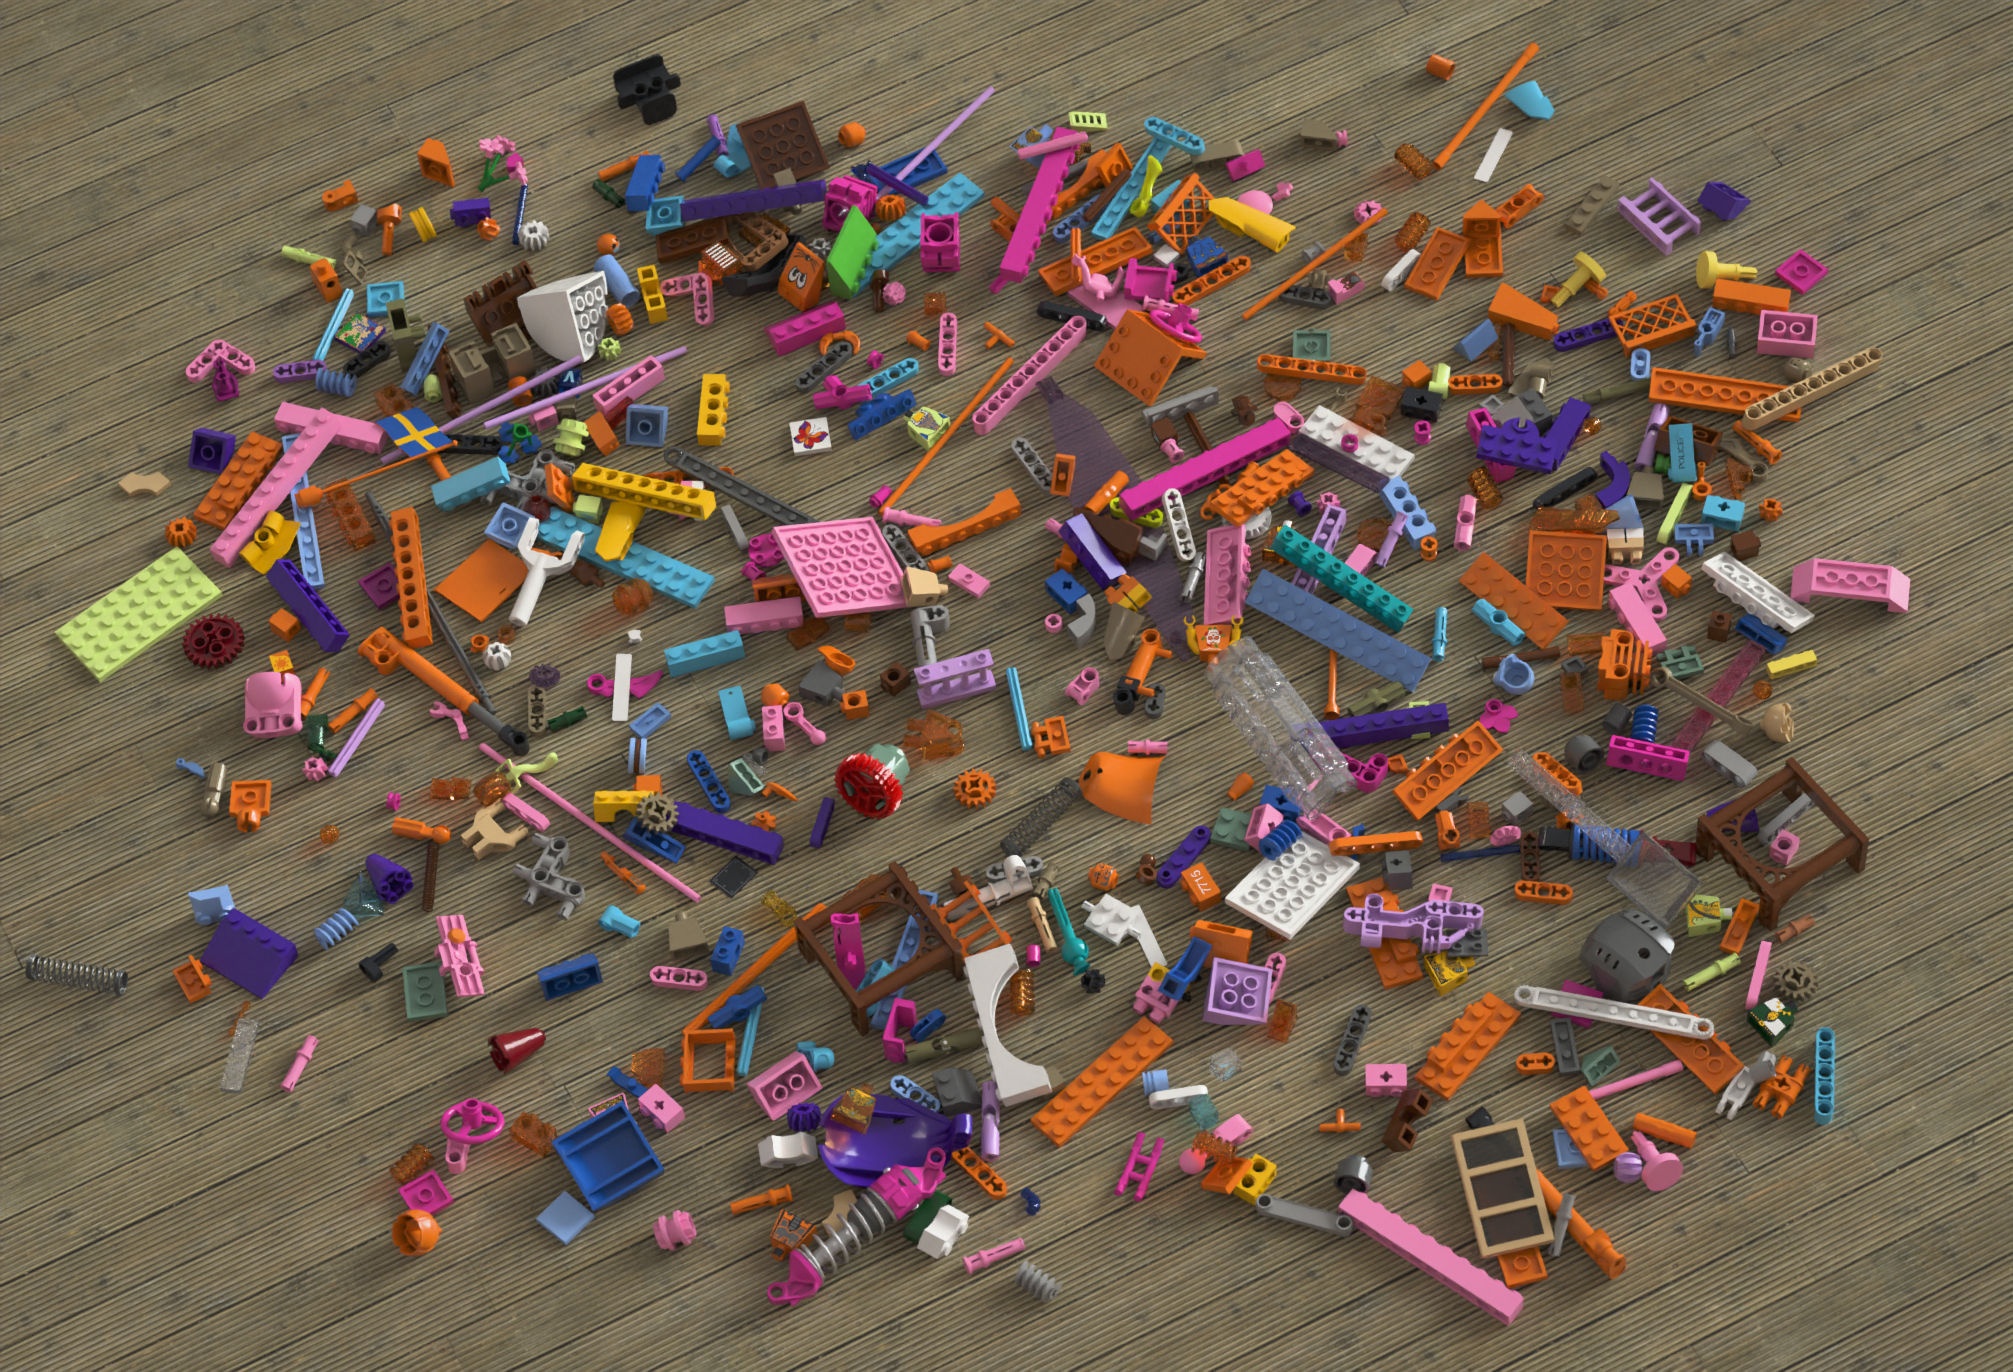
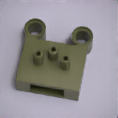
M404 299L386 302L401 370H409L417 355L414 339L426 336L423 325L410 327L411 323L422 321L421 314L408 317Z

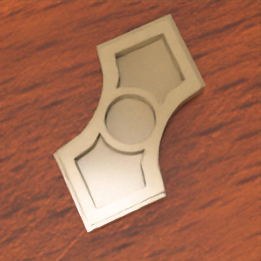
M159 471L148 476H140L131 472L118 482V485L130 497L140 493H151L158 496L171 486V482Z
M852 1189L833 1196L834 1209L831 1215L822 1221V1225L829 1238L832 1235L825 1228V1223L829 1224L836 1233L844 1227L837 1218V1213L841 1214L848 1222L847 1213L851 1210L849 1203L854 1205L857 1202Z

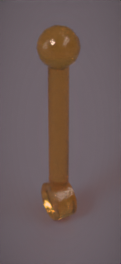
M249 1001L242 1003L243 1008L235 1024L228 1031L230 1036L236 1034V1028L246 1009H249L251 1006Z

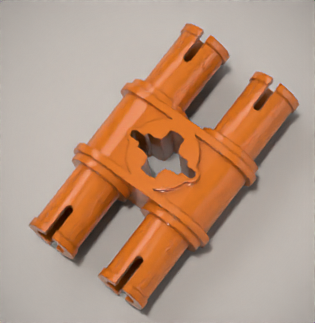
M1786 1055L1781 1056L1775 1067L1776 1076L1761 1083L1760 1092L1752 1102L1755 1108L1761 1105L1759 1110H1764L1771 1097L1777 1099L1776 1105L1771 1110V1114L1774 1117L1779 1114L1777 1119H1782L1788 1107L1794 1105L1799 1092L1804 1089L1803 1083L1811 1073V1069L1808 1066L1803 1069L1805 1064H1800L1793 1077L1787 1075L1786 1072L1793 1064V1060L1790 1057L1785 1060Z

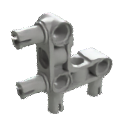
M542 450L535 458L529 474L519 476L508 471L511 483L506 484L503 488L488 492V494L480 498V501L490 506L496 494L499 493L520 500L516 508L527 512L530 504L544 500L556 504L547 494L545 465L552 463L562 472L572 475L575 470V464L560 460L559 456L554 455L551 450Z
M535 833L531 844L541 847L545 851L533 869L517 863L512 872L514 876L525 879L529 883V889L521 901L523 904L532 907L539 894L559 900L563 904L556 913V916L561 920L563 918L564 921H567L573 909L582 905L586 900L582 883L570 877L565 878L558 875L559 870L562 866H565L570 856L568 842L566 838L561 836L550 839Z

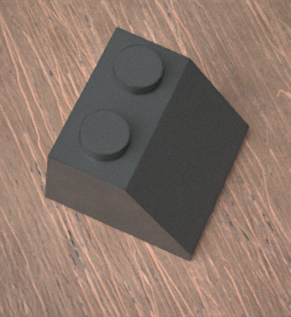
M950 1067L932 1072L934 1087L944 1116L951 1117L982 1108L981 1096L972 1071Z

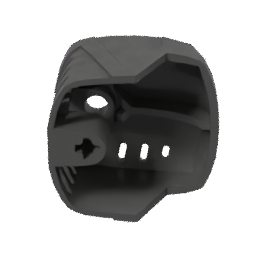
M1631 908L1611 914L1599 923L1584 942L1579 953V959L1589 970L1597 991L1603 992L1604 997L1612 1001L1637 1005L1659 984L1663 985L1667 980L1671 970L1675 942L1671 935L1653 919L1645 915V913ZM1646 953L1649 955V958L1642 959L1639 954ZM1607 956H1610L1609 960L1605 963ZM1618 962L1619 964L1616 969H1613L1615 963Z

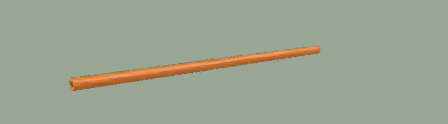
M1008 357L877 511L881 517H883L886 506L892 507L1014 363L1012 358Z

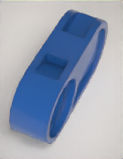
M939 1009L933 1010L911 1029L910 1036L916 1042L923 1041L943 1025L946 1016Z

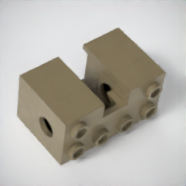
M517 323L491 333L494 346L482 352L478 351L474 341L449 352L455 380L469 404L495 394L493 384L508 378L510 381L517 376L529 379L533 376V371L536 372L532 349Z

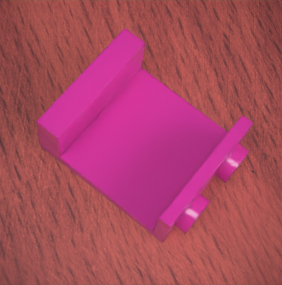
M899 998L894 1000L882 1039L885 1059L891 1062L905 1063L906 1061L903 1039H897L896 1036L900 1025L913 1028L917 1024L914 1001Z

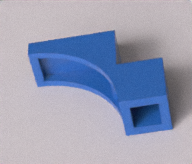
M1193 936L1179 962L1171 971L1166 973L1158 991L1174 1000H1181L1189 982L1196 980L1213 945Z

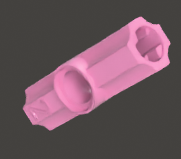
M1472 495L1460 497L1454 548H1457L1459 551H1466L1471 548L1477 498H1474Z

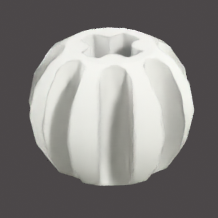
M494 642V644H489L485 647L483 661L489 669L499 671L501 668L505 669L509 665L511 652L505 644Z

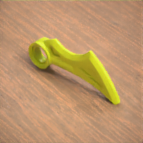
M1151 155L1148 156L1146 177L1139 198L1135 199L1130 207V213L1137 218L1143 217L1147 212L1148 202L1152 197L1153 184L1162 172L1159 161Z

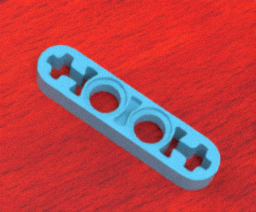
M1150 117L1144 122L1146 133L1192 155H1200L1205 151L1204 141L1198 136L1156 117ZM1165 131H1172L1169 135L1163 134ZM1181 137L1186 138L1183 142L1177 141Z
M907 358L857 386L869 384L873 399L877 395L917 375L919 372L918 361L914 358ZM893 373L900 375L896 379L890 378V375ZM876 382L884 383L882 387L874 386Z

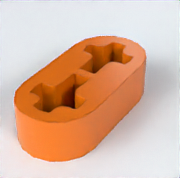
M1549 1053L1522 1054L1516 1060V1069L1522 1075L1547 1074L1552 1072L1555 1066V1059ZM1544 1060H1547L1548 1066H1544ZM1523 1062H1527L1528 1067H1524Z

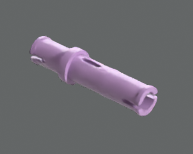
M1397 511L1392 525L1388 527L1389 532L1374 561L1375 565L1382 568L1386 567L1399 536H1402L1404 524L1409 517L1405 513Z

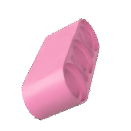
M1359 544L1345 564L1365 576L1374 565L1378 553Z

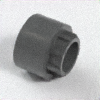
M1576 735L1565 746V759L1579 774L1592 772L1600 765L1604 758V751L1590 736Z
M1360 1155L1346 1156V1159L1341 1160L1338 1164L1334 1179L1335 1187L1345 1194H1349L1352 1189L1366 1194L1369 1190L1373 1174L1369 1161Z

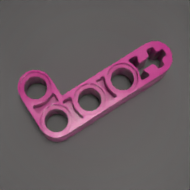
M1315 742L1310 746L1311 765L1363 792L1372 793L1376 791L1388 773V758L1384 754L1378 753L1373 755L1365 765L1324 743Z

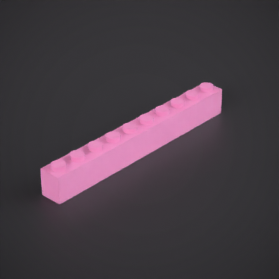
M321 407L209 549L215 561L229 569L240 556L239 552L253 540L255 532L262 528L268 511H275L341 428L335 414Z
M1352 1189L1338 1206V1214L1349 1216L1353 1221V1226L1507 1326L1512 1323L1523 1309L1524 1299L1517 1291L1509 1290L1500 1280L1492 1279L1483 1269L1475 1268L1464 1257H1458L1447 1246H1441L1430 1235H1424L1416 1226L1407 1224L1399 1215L1390 1213L1382 1204L1370 1200L1365 1193Z

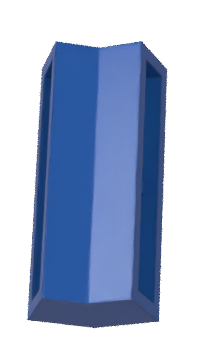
M1749 613L1740 618L1735 627V630L1773 655L1779 653L1786 646L1787 638L1770 626L1764 625L1761 620Z

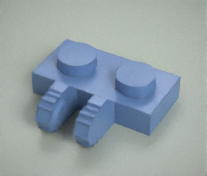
M1674 524L1675 544H1686L1687 557H1691L1692 554L1691 544H1698V556H1703V544H1714L1713 524Z

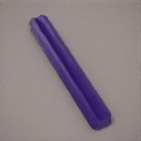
M870 164L867 167L868 174L921 206H926L929 202L928 196L876 165Z

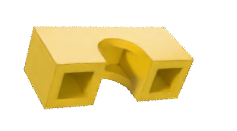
M655 265L637 268L639 284L650 324L667 321L666 306L660 290Z
M595 791L593 801L595 822H615L616 812L619 810H628L634 817L640 816L635 814L638 809V803L641 802L644 796L648 798L649 793L654 795V791ZM649 805L645 807V812H647Z

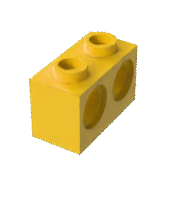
M1255 1154L1250 1159L1253 1165L1233 1189L1235 1195L1252 1205H1255L1257 1197L1265 1192L1277 1175V1166L1258 1154ZM1257 1169L1263 1170L1262 1172H1255ZM1244 1185H1251L1252 1187H1250V1188H1245V1187H1243V1186H1244Z

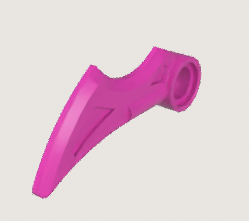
M660 670L647 676L630 679L629 693L640 699L657 684L663 675V671ZM593 674L588 678L587 685L590 693L603 695L608 698L614 695L615 680H606L601 674ZM600 681L602 686L595 688L592 686V683Z

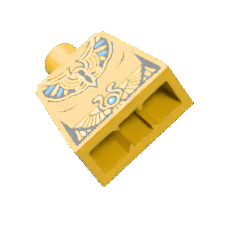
M1448 950L1440 952V954L1434 953L1424 956V968L1440 997L1465 983L1468 978L1467 969L1475 966L1473 957H1448Z

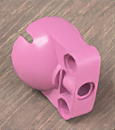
M261 672L247 678L245 683V721L243 723L245 732L255 738H274L294 735L301 731L303 726L301 721V682L297 676L289 673L284 674V684L282 685L279 672Z

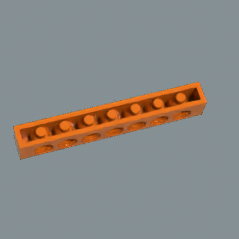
M413 507L392 511L389 525L391 531H393L391 542L393 547H395L393 559L397 564L394 571L399 581L396 584V588L400 595L398 605L400 611H402L400 622L402 627H404L402 639L410 648L416 649L432 645L433 641L418 515Z

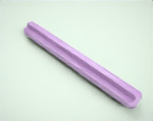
M375 699L329 767V775L333 777L339 775L385 707L384 701Z

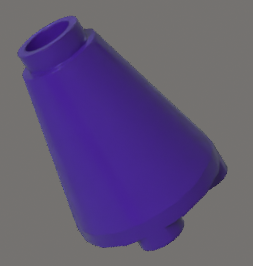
M371 854L366 858V869L377 896L381 900L389 904H395L398 899L412 890L414 886L412 876L404 867L377 854Z

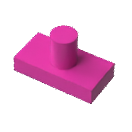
M1259 149L1225 163L1232 181L1265 167Z

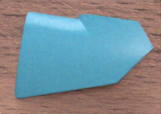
M1535 81L1524 83L1505 93V97L1529 117L1549 120L1555 112L1548 97L1543 96Z

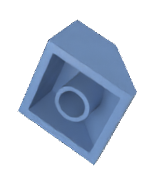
M639 404L628 406L626 444L663 447L668 424V407Z

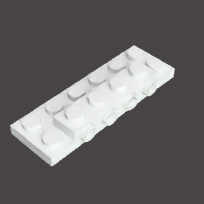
M1725 551L1704 562L1701 567L1710 577L1716 579L1713 586L1716 587L1719 593L1729 596L1733 603L1743 606L1749 614L1761 619L1764 625L1772 628L1780 625L1784 630L1793 633L1812 622L1815 617L1810 611Z

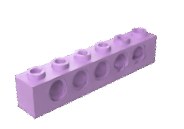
M1328 504L1311 542L1332 554L1346 524V509ZM1298 568L1291 584L1313 595L1319 580Z

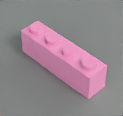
M650 355L592 395L595 409L598 412L600 411L607 420L665 380L663 366Z
M1631 582L1610 590L1608 605L1611 610H1615L1619 623L1623 624L1626 631L1633 635L1636 649L1637 640H1641L1640 653H1644L1645 641H1649V649H1652V656L1666 650L1667 639Z
M800 596L724 607L727 632L738 630L739 634L742 635L804 626Z

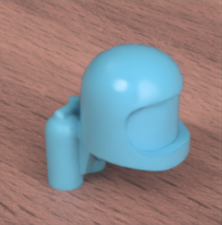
M813 1041L797 1042L796 1052L804 1054L806 1059H809L813 1072L820 1069L828 1070L833 1066L834 1054L831 1049L827 1047L816 1048V1043Z

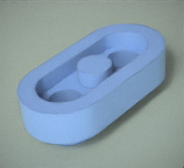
M1644 348L1635 349L1631 356L1630 377L1633 381L1649 378L1650 353Z

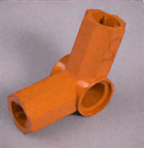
M1447 810L1440 811L1435 815L1439 849L1460 848V834L1455 829L1452 812Z

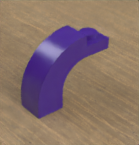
M1608 451L1600 454V466L1610 477L1612 483L1595 495V505L1600 512L1625 498L1630 485V473L1624 461L1618 463L1616 458L1611 456Z

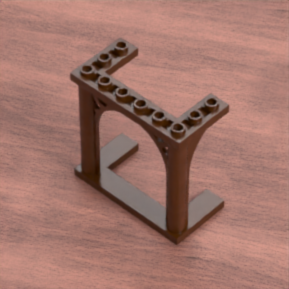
M1791 757L1786 760L1785 768L1713 815L1707 817L1703 814L1698 817L1695 843L1697 844V855L1700 858L1703 857L1706 862L1714 859V850L1718 851L1722 855L1723 860L1735 869L1738 877L1743 878L1748 883L1750 890L1760 896L1758 920L1763 927H1767L1771 932L1777 928L1779 913L1789 899L1806 884L1846 859V862L1858 874L1864 871L1869 838L1798 762ZM1781 791L1791 803L1797 800L1803 791L1845 837L1807 862L1796 867L1781 869L1763 865L1753 859L1743 847L1740 829L1745 817L1752 810ZM1736 821L1737 825H1733L1732 822ZM1729 829L1734 831L1735 835L1726 837L1721 831ZM1756 869H1760L1762 871L1761 875ZM1768 873H1772L1775 876V881L1771 884L1764 879ZM1780 874L1786 875L1785 877H1782V880L1780 881Z
M896 861L889 864L888 872L805 921L801 917L794 920L798 950L808 964L815 961L816 958L849 1003L851 1022L862 1037L869 1033L866 1009L919 977L937 970H949L956 980L963 977L964 965L962 963L963 955L961 953L962 945L960 941L951 936L950 928L947 924H942L938 912L930 908L926 896H921L916 883L908 879L905 868L903 866L899 867ZM884 892H886L885 898L880 897V895H884ZM878 903L892 904L906 910L912 915L919 926L920 943L917 951L907 963L856 992L815 935L832 926L831 915L834 913L850 915L865 906ZM928 927L931 932H926L924 929ZM933 937L938 939L939 942L936 945H929L925 943V939ZM923 949L927 950L925 954L922 953Z

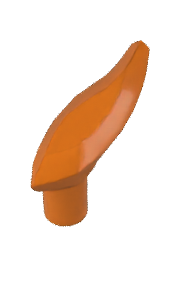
M767 782V787L761 792L765 798L772 792H775L779 796L795 802L798 801L788 790L772 782Z

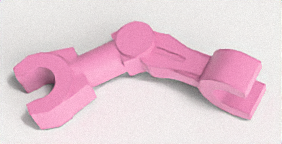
M434 702V707L438 710L431 709V716L434 718L452 717L458 726L461 740L469 739L461 711L459 709L451 710L441 702Z

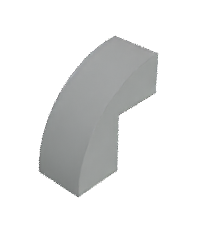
M1090 594L1076 600L1077 612L1081 617L1067 625L1068 636L1078 649L1089 641L1096 626L1095 605Z

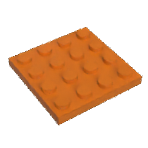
M1530 530L1526 586L1552 608L1602 612L1607 535Z

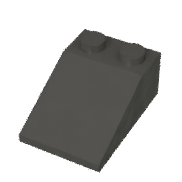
M1533 388L1517 395L1491 416L1497 428H1502L1505 422L1513 418H1520L1518 427L1521 429L1525 428L1526 420H1530L1536 425L1539 434L1552 428V413Z

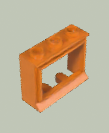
M733 1029L685 1031V1038L681 1039V1048L684 1051V1056L680 1058L681 1068H683V1074H680V1086L684 1087L685 1093L723 1090L734 1092L736 1037ZM726 1043L724 1079L693 1080L695 1045Z

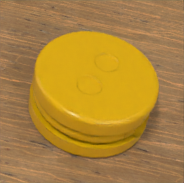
M423 207L409 213L423 243L437 237Z

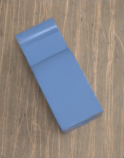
M1709 307L1699 324L1698 339L1694 343V356L1699 357L1704 345H1710L1714 342L1724 325V312Z

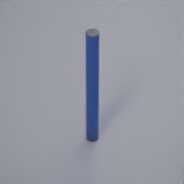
M528 184L521 185L512 237L513 245L519 244L518 231L521 230Z
M1518 844L1440 854L1441 862L1518 853L1520 852V846Z

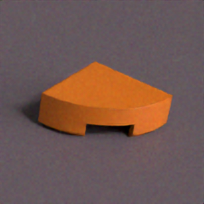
M1544 285L1540 303L1552 302L1551 299L1562 288Z
M1402 754L1388 758V769L1398 774L1409 772Z

